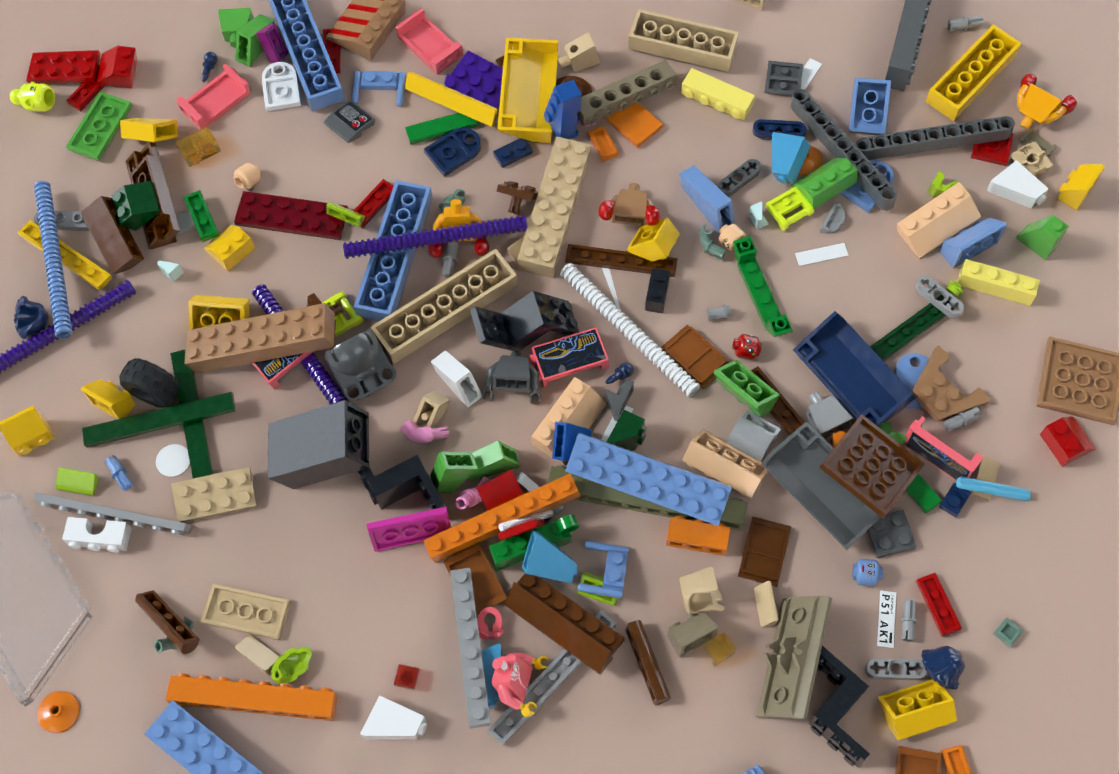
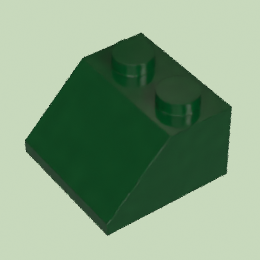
M151 181L124 185L112 194L117 218L121 226L138 230L161 212L153 182Z
M623 410L606 442L630 451L636 450L638 444L642 445L646 437L647 427H645V419Z

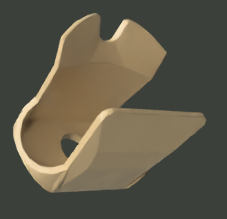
M710 566L679 577L682 599L688 614L711 610L721 612L725 609L724 606L717 603L721 602L723 598L718 590L713 567Z

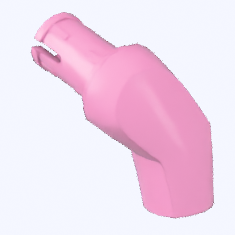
M408 420L401 427V431L412 442L431 444L433 440L449 438L447 426L432 429L429 426L420 427L412 420Z
M483 476L480 482L477 484V486L489 481L490 479ZM472 487L460 493V497L456 499L455 505L458 509L462 510L466 507H473L482 502L476 488Z

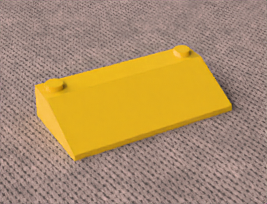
M506 37L497 131L531 142L551 143L552 128L545 121L544 111L556 86L558 40Z

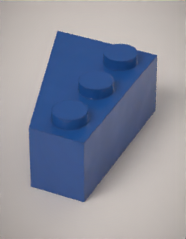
M574 80L554 87L544 111L545 121L550 124L555 135L566 139L574 138L579 134V131L576 130V125L580 122V119L577 118V112L581 110L582 94Z

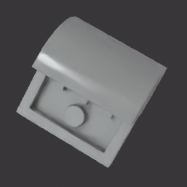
M747 410L743 417L741 416L737 421L727 443L761 462L779 435L781 428Z

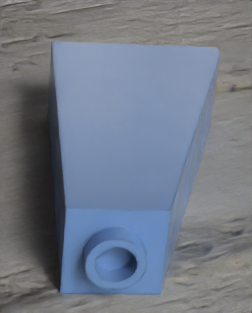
M695 165L679 173L681 187L719 234H721L719 231L724 225L735 224L732 200Z

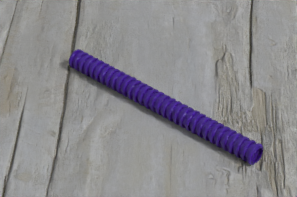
M521 215V217L504 218V220L500 218L499 221L494 219L493 222L490 220L486 223L482 221L480 224L476 222V224L470 223V225H459V227L455 225L453 228L448 226L447 229L442 227L441 230L436 228V230L430 229V231L413 232V234L409 232L407 235L402 233V236L396 234L395 237L390 235L388 238L384 236V238L367 239V241L361 240V242L357 240L355 243L350 241L349 244L344 242L343 250L346 259H349L351 256L355 258V256L372 255V253L376 255L378 252L383 254L384 251L389 253L390 250L395 252L397 249L401 251L403 248L407 250V248L413 249V247H424V245L428 247L430 244L435 246L436 243L441 245L442 242L447 244L448 241L453 243V241L470 240V238L476 239V237L480 239L482 236L486 238L487 235L492 237L494 234L498 236L500 233L504 235V233L510 234V232H521V230L525 232L528 226L526 217Z
M126 280V283L120 284L121 286H115L116 289H110L111 292H105L104 296L100 295L99 299L95 298L94 302L90 301V304H85L83 308L79 307L80 310H74L73 314L70 313L71 330L74 331L75 327L79 328L80 324L84 325L86 321L89 322L96 315L100 316L101 312L105 313L106 309L110 310L111 306L115 307V304H120L121 300L125 301L127 297L130 298L132 294L135 295L136 290L130 281ZM49 325L47 329L43 328L42 332L38 331L37 335L33 334L32 338L28 337L27 341H22V344L18 343L15 348L11 347L10 351L7 349L6 353H1L0 374L2 370L6 371L7 367L11 368L12 364L16 365L17 361H23L22 358L26 359L29 354L33 355L34 351L38 352V349H43V346L49 345L48 343H54L53 340H59L55 336L54 325Z
M265 284L258 285L253 289L252 295L266 314L284 311ZM312 352L300 362L309 376L313 378L312 380L319 387V390L322 391L329 404L347 401V398L338 388L337 384L334 383V380L331 379V376L325 370V367L322 366L315 353Z

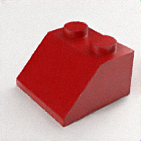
M118 45L102 53L97 84L132 88L137 65L136 48Z
M1073 416L1062 417L1052 422L1040 433V436L1062 467L1096 449Z

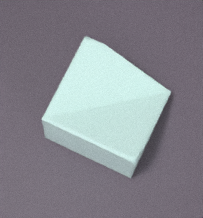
M762 201L750 206L749 218L756 229L769 224L762 213Z
M167 261L157 262L161 272L172 282H175L184 274L179 264Z

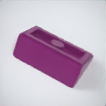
M275 23L264 27L256 33L270 62H280L289 53Z

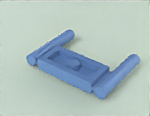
M355 71L351 100L358 105L360 88L362 90L398 89L396 104L401 107L404 102L406 73L387 71H363L361 73L360 71Z
M587 540L585 548L608 552L603 587L579 584L578 591L622 599L629 547Z

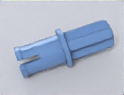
M115 455L112 456L113 461L111 457H108L105 460V464L110 469L112 478L116 479L122 490L128 491L133 487V484L126 474V468L121 466Z

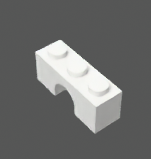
M67 518L62 540L69 548L80 549L81 547H88L89 550L93 551L107 549L109 552L119 553L120 550L127 551L132 528L126 522L107 520L104 530L99 534L92 535L93 524L88 519Z

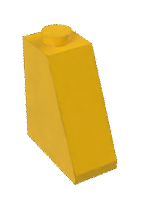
M129 118L120 120L121 138L157 142L178 137L177 119Z

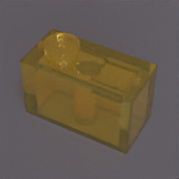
M208 126L176 142L180 153L189 167L199 164L201 161L221 151Z

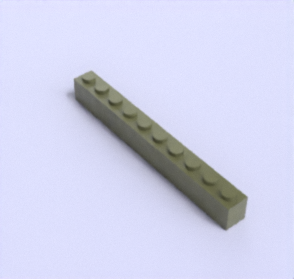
M551 466L548 483L571 473L565 471V466ZM571 474L581 497L574 500L670 518L683 516L691 521L697 519ZM740 498L728 499L720 523L725 524L730 529L742 531L747 502H743Z

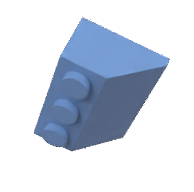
M987 218L983 221L979 220L971 228L961 230L957 236L947 238L942 243L943 246L940 253L952 268H955L964 263L965 259L969 260L997 244L1007 224L993 218Z

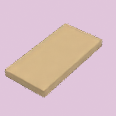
M213 583L200 622L206 625L280 640L291 601Z

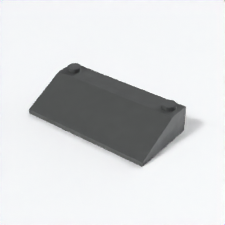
M806 421L772 450L761 465L848 550L881 517L819 468L834 448Z

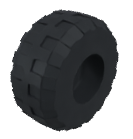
M140 358L128 361L119 376L120 385L123 389L145 403L163 408L170 405L179 391L178 380L171 373L154 363Z

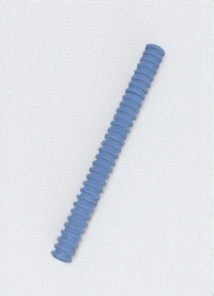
M38 181L34 184V192L45 258L55 336L63 339L70 337L73 332L71 330L72 326L51 185L47 181Z

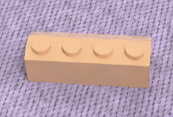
M958 182L898 222L897 232L920 259L940 246L947 238L955 236L961 230L979 220L981 215L971 195Z
M574 377L531 436L532 446L552 457L555 422L569 423L590 429L607 406L606 402L591 386ZM556 460L563 465H565V463L567 462L562 460Z
M704 429L690 442L682 459L689 467L697 468L704 472L707 477L715 478L721 483L732 486L740 495L751 499L768 474V471L761 465L762 461L754 459Z

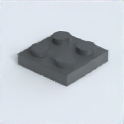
M904 510L888 513L868 530L876 558L914 550L917 547Z

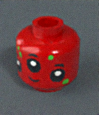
M741 334L738 339H734L732 349L735 350L737 357L753 360L759 357L762 343L759 342V338L756 336Z

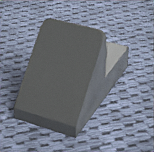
M627 379L624 385L621 384L617 394L605 390V399L615 421H618L634 391V382Z

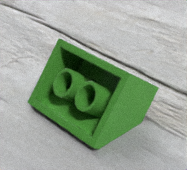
M834 158L794 184H791V187L796 186L813 209L856 184L858 170L847 158Z
M738 360L714 371L716 381L758 417L771 412L780 394Z

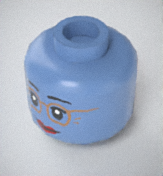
M859 559L857 564H853V580H856L858 585L876 586L878 580H882L883 568L879 567L878 561Z

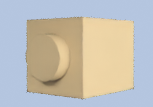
M435 390L424 395L413 422L420 427L429 426L433 429L443 417L450 399Z

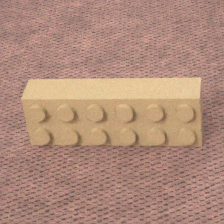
M638 9L629 34L628 49L729 72L738 44L739 32Z

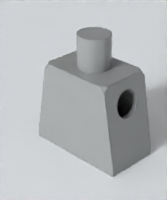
M814 392L808 397L812 403L806 413L810 425L823 438L850 426L852 417L834 396L822 399L819 392Z

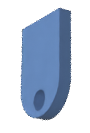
M871 160L870 162L876 169H883L885 171L882 175L892 185L894 173L891 167L882 161ZM858 183L840 193V195L867 213L876 205Z
M917 353L907 354L898 361L895 374L912 391L929 359ZM916 360L919 362L920 366L913 367L910 364V361ZM916 399L905 407L925 410Z

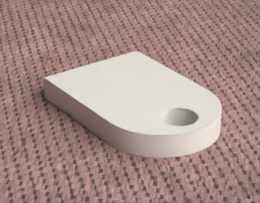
M275 62L267 66L262 73L266 111L301 106L298 78L294 67L286 62ZM277 69L283 70L281 73H274Z

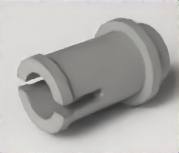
M725 304L723 307L707 309L709 321L731 317L730 306Z

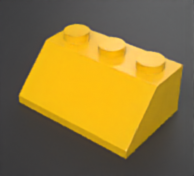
M194 295L188 301L189 330L250 318V299Z
M933 679L878 697V702L888 727L897 740L906 739L957 721L953 698Z

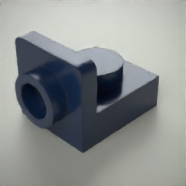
M954 482L939 508L956 518L971 492L958 488Z

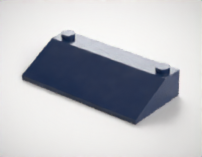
M836 311L793 349L855 420L862 414L876 426L880 427L916 398L913 392Z

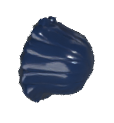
M21 296L17 300L16 313L14 314L15 328L22 339H26L27 336L46 327L48 313L42 304L29 301L26 296Z
M950 646L922 650L923 665L934 682H938L941 687L956 690L959 685L958 679L965 668L961 653Z

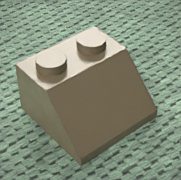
M705 612L692 614L687 618L688 621L682 624L677 622L669 627L670 630L667 637L679 657L715 638L718 627Z

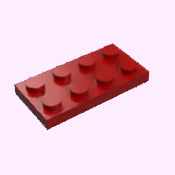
M99 50L33 53L26 81L28 83L43 84L95 82L101 54Z

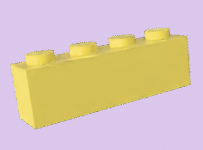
M693 68L690 69L684 79L681 94L687 98L697 100L703 105H708L719 112L727 113L745 121L753 107L755 95Z
M965 259L957 282L964 288L1031 306L1037 295L1040 280Z

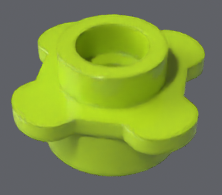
M949 280V284L945 289L956 298L959 295L963 296V287L958 282Z

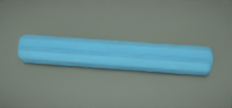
M959 477L956 480V486L961 489L1027 501L1031 497V492L1028 489L967 477Z

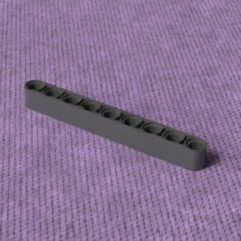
M803 89L793 91L790 106L794 113L835 158H847L858 170L857 183L879 208L885 211L891 210L897 198V191L807 91Z
M1002 116L862 137L856 140L855 146L868 160L1006 140L1011 137L1015 121L1012 117Z

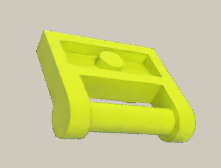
M796 186L767 202L765 206L783 231L803 217L814 214L813 207ZM800 206L803 207L801 211L785 219L783 217Z
M344 291L322 302L328 307L336 302L341 303L351 317L347 321L342 313L335 316V338L364 321L361 316L356 315L355 310L346 299L347 295Z

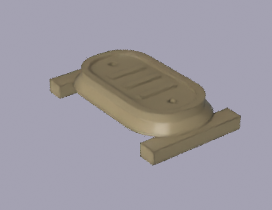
M1031 127L1019 141H1024L1025 145L1036 141L1048 157L1057 148V145L1051 146L1049 142L1038 134L1033 133L1034 128Z

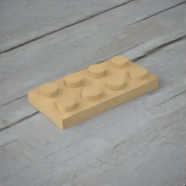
M250 467L171 483L178 522L258 506Z

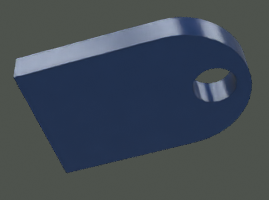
M457 128L424 148V153L445 177L478 155L481 149L480 137L472 129ZM472 137L475 139L473 142H466L467 138Z

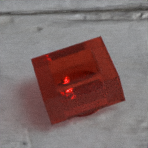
M399 664L394 686L415 690L420 669Z

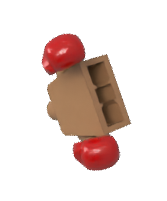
M630 183L628 190L621 189L619 195H615L611 200L602 202L598 211L599 217L605 221L612 218V223L637 226L646 224L649 226L657 225L661 214L651 200L646 198V192L639 191L640 185L637 183Z

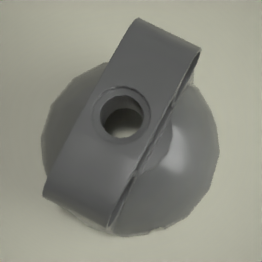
M370 329L324 353L327 364L349 401H357L367 397L391 383L396 377L395 369L391 365L375 333ZM385 369L392 372V378L389 380L382 377V371ZM349 388H357L359 395L356 398H351L348 395Z

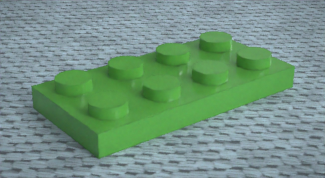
M100 91L68 142L67 150L99 161L120 128V120H124L131 110L132 103Z

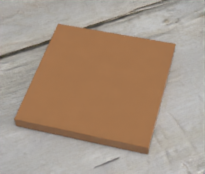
M1050 336L1047 341L1036 406L1115 425L1119 407V353Z

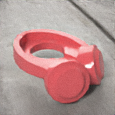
M486 607L480 612L478 627L481 639H498L504 633L502 630V616L498 609ZM488 613H492L496 617V622L493 624L491 632L488 630V624L484 621V616Z

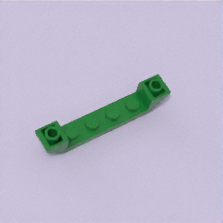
M751 236L733 241L738 269L765 330L773 337L793 332L786 314L781 315L756 260L757 250Z

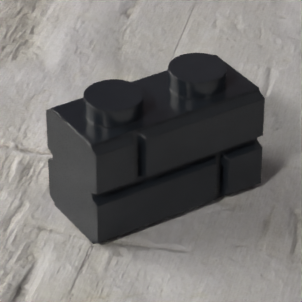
M652 268L645 302L646 311L664 312L670 280L669 270Z

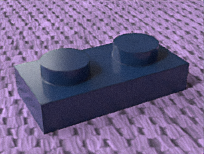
M521 138L493 151V155L501 168L533 153V149L528 141Z

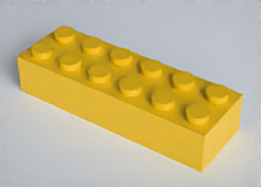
M993 24L932 86L925 102L954 122L1017 56L1022 43Z

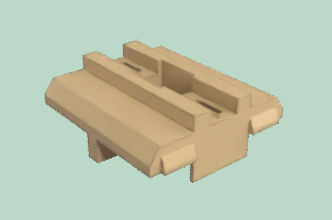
M1036 141L1026 144L1010 155L1014 162L1017 160L1035 177L1053 166L1045 155V151H1042ZM1032 158L1034 162L1031 163L1027 159Z

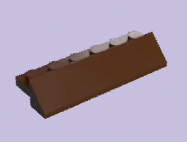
M148 142L141 152L133 151L125 162L131 184L147 181L153 182L161 212L145 223L143 229L148 248L155 249L177 242L176 234L180 229L156 143Z
M524 574L517 583H513L505 606L601 675L613 660L612 656L625 641L624 637L538 576Z

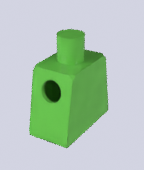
M251 8L218 9L224 39L226 42H230V46L236 48V31L254 19Z

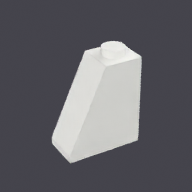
M1016 160L991 180L987 191L1032 208L1046 200L1047 197L1045 195L1049 188Z
M446 350L431 361L437 375L468 408L482 397L471 372Z
M379 695L360 735L366 740H417L419 735L424 734L427 728V720L425 716Z

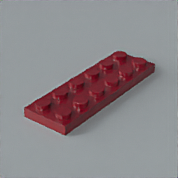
M247 191L242 193L234 220L236 226L341 240L345 221L327 214V203ZM340 205L342 207L349 209L347 205Z

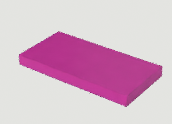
M446 507L367 523V530L375 552L423 542V540L451 528Z

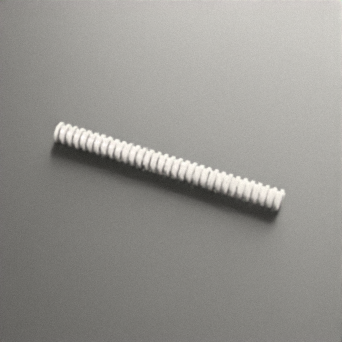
M572 263L565 265L560 272L561 277H564L569 284H572V287L576 288V291L580 292L581 296H584L586 300L588 299V302L592 303V306L596 307V310L600 311L604 318H608V321L612 322V325L616 326V329L620 330V333L624 334V337L628 338L637 349H641L640 352L645 353V357H649V360L653 361V364L657 365V368L661 369V372L665 373L666 377H670V381H674L673 383L678 385V388L682 389V392L686 393L687 397L693 396L698 391L700 384L695 383L696 381L691 379V376L687 375V372L683 371V368L679 367L678 363H674L675 361L670 359L669 355L666 356V352H662V348H658V345L654 344L652 339L649 340L650 337L645 336L646 333L641 332V328H637L638 326L633 324V321L629 320V317L625 316L624 312L621 313V309H617V306L613 305V302L609 301V298L605 297L604 293H601L599 289L597 290V287L593 286V283L589 282L585 275H581V272L577 271L578 269L573 267Z

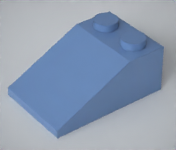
M854 79L849 132L885 134L891 80Z

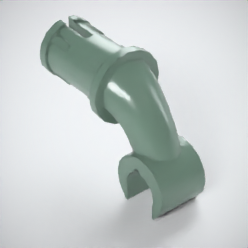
M457 189L454 194L447 196L439 204L441 214L444 213L445 207H451L450 201L453 199H459L461 204H463L465 197L460 198L458 196H464L465 191Z
M706 224L702 225L699 236L701 245L705 250L704 253L708 252L722 260L727 250L713 243V240H710L713 227L710 231L706 232Z
M184 616L183 622L192 630L193 621ZM168 637L154 641V649L158 653L169 649H178Z

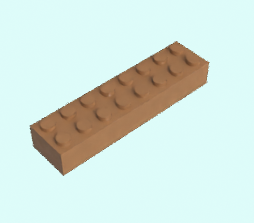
M325 303L187 330L184 364L197 374L333 348L335 313Z

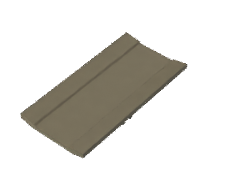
M806 596L783 599L774 640L765 646L771 649L770 655L769 653H764L768 667L756 717L806 720L832 602L831 597Z

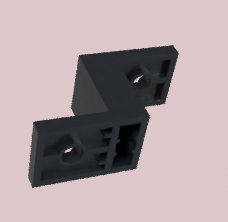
M536 291L530 292L501 313L476 306L470 310L479 342L510 351L519 352L549 331L566 335L579 333L578 323L574 318L572 305L569 301Z
M418 455L376 476L373 475L370 468L357 471L374 505L378 504L381 510L421 490L425 500H428L431 510L445 507Z
M822 645L817 670H822L828 675L827 679L832 684H838L840 687L817 711L809 724L811 725V730L818 736L822 735L834 751L839 750L844 755L843 758L848 764L859 767L870 753L837 724L869 686Z

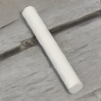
M548 510L500 523L499 530L505 531L533 519L543 520L553 517V511Z

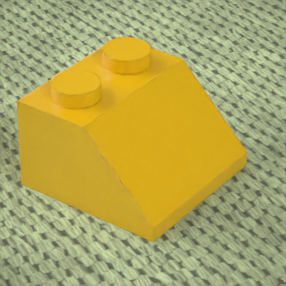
M1081 164L1077 170L1073 169L1067 178L1069 179L1068 183L1064 182L1058 190L1061 194L1057 200L1077 210L1097 182L1105 165Z
M669 218L661 219L654 226L647 224L640 226L627 251L652 262L664 260L669 256V252L676 244L680 233Z
M230 225L219 234L220 236L204 247V250L227 271L231 270L255 249L251 237L240 227Z
M99 379L82 386L80 389L92 405L116 419L127 417L136 405L132 399V394L124 389L123 391L118 390V387L111 381L105 382Z
M34 405L0 421L2 434L18 456L26 455L33 449L46 445L50 440L54 439L47 420Z

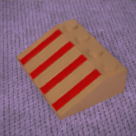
M352 0L327 34L326 39L371 61L404 15L405 0Z

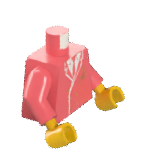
M517 652L496 658L492 663V667L495 669L492 685L498 692L500 701L516 710L521 709L524 717H530L535 714L530 711L537 708L534 702L524 704L533 669L531 664L537 670L547 668V666L541 664V661H547L548 657L541 656L535 659L532 655Z

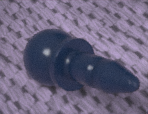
M207 52L204 55L202 82L208 79L211 69H214V65L218 61V57L214 52Z
M627 362L622 363L615 369V373L607 378L605 383L611 384L619 379L624 380L630 377L634 372L633 366Z

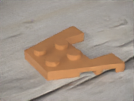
M939 345L933 350L930 359L912 389L913 394L916 396V401L936 422L955 416L959 412L985 405L991 401L990 397L980 387L965 398L950 383L938 368L951 357Z

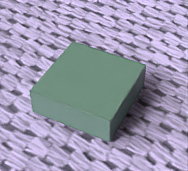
M1006 618L993 635L1010 648L1022 634L1023 630Z

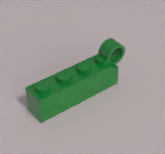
M570 514L559 520L542 525L540 528H534V530H537L557 547L572 543L570 533L577 530L579 524L575 515ZM532 530L489 545L497 571L524 560Z

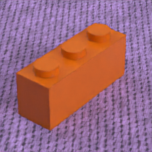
M683 516L671 517L666 546L725 556L730 527H726L722 523H719V526L708 524L700 519L691 521Z

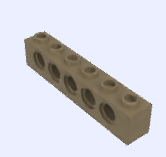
M667 60L661 61L581 98V110L577 112V117L583 126L594 124L597 120L609 117L617 111L625 110L628 106L640 103L648 97L656 96L664 90L671 89L676 84L677 74Z

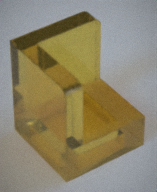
M725 632L704 646L713 659L712 664L714 667L734 655L736 651L735 646Z

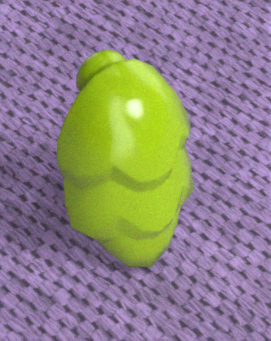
M308 647L290 648L282 656L278 657L271 670L273 681L280 684L289 683L308 669V663L312 656L311 649Z

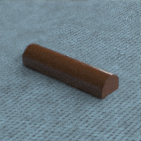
M154 590L136 595V604L183 654H189L196 649L200 639Z
M641 620L630 622L625 631L653 704L656 706L671 699L643 624Z

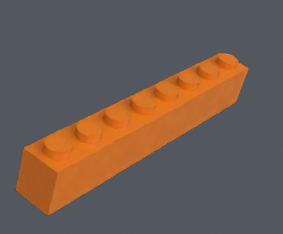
M567 474L423 541L430 558L436 563L498 535L497 533L502 532L499 530L500 523L552 510L581 497L571 474Z
M178 673V676L170 675L165 699L168 703H171L173 700L181 706L334 721L338 696L329 688H320V691L312 690V687L309 686L292 688V685L283 683L279 684V686H271V683L260 681L259 684H251V681L239 679L238 682H231V679L225 677L212 680L210 679L211 677L205 675H198V678H192L189 674Z

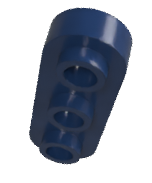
M767 119L755 121L752 129L756 137L772 139L773 132L805 137L807 131L806 125L800 121Z

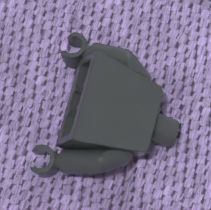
M513 351L510 356H501L499 362L494 363L488 369L485 382L487 387L482 390L484 400L487 393H491L490 401L494 399L493 386V390L530 392V389H532L529 398L530 403L532 404L533 396L538 397V404L540 403L541 395L538 393L539 373L532 364H529L528 358L522 357L520 352Z

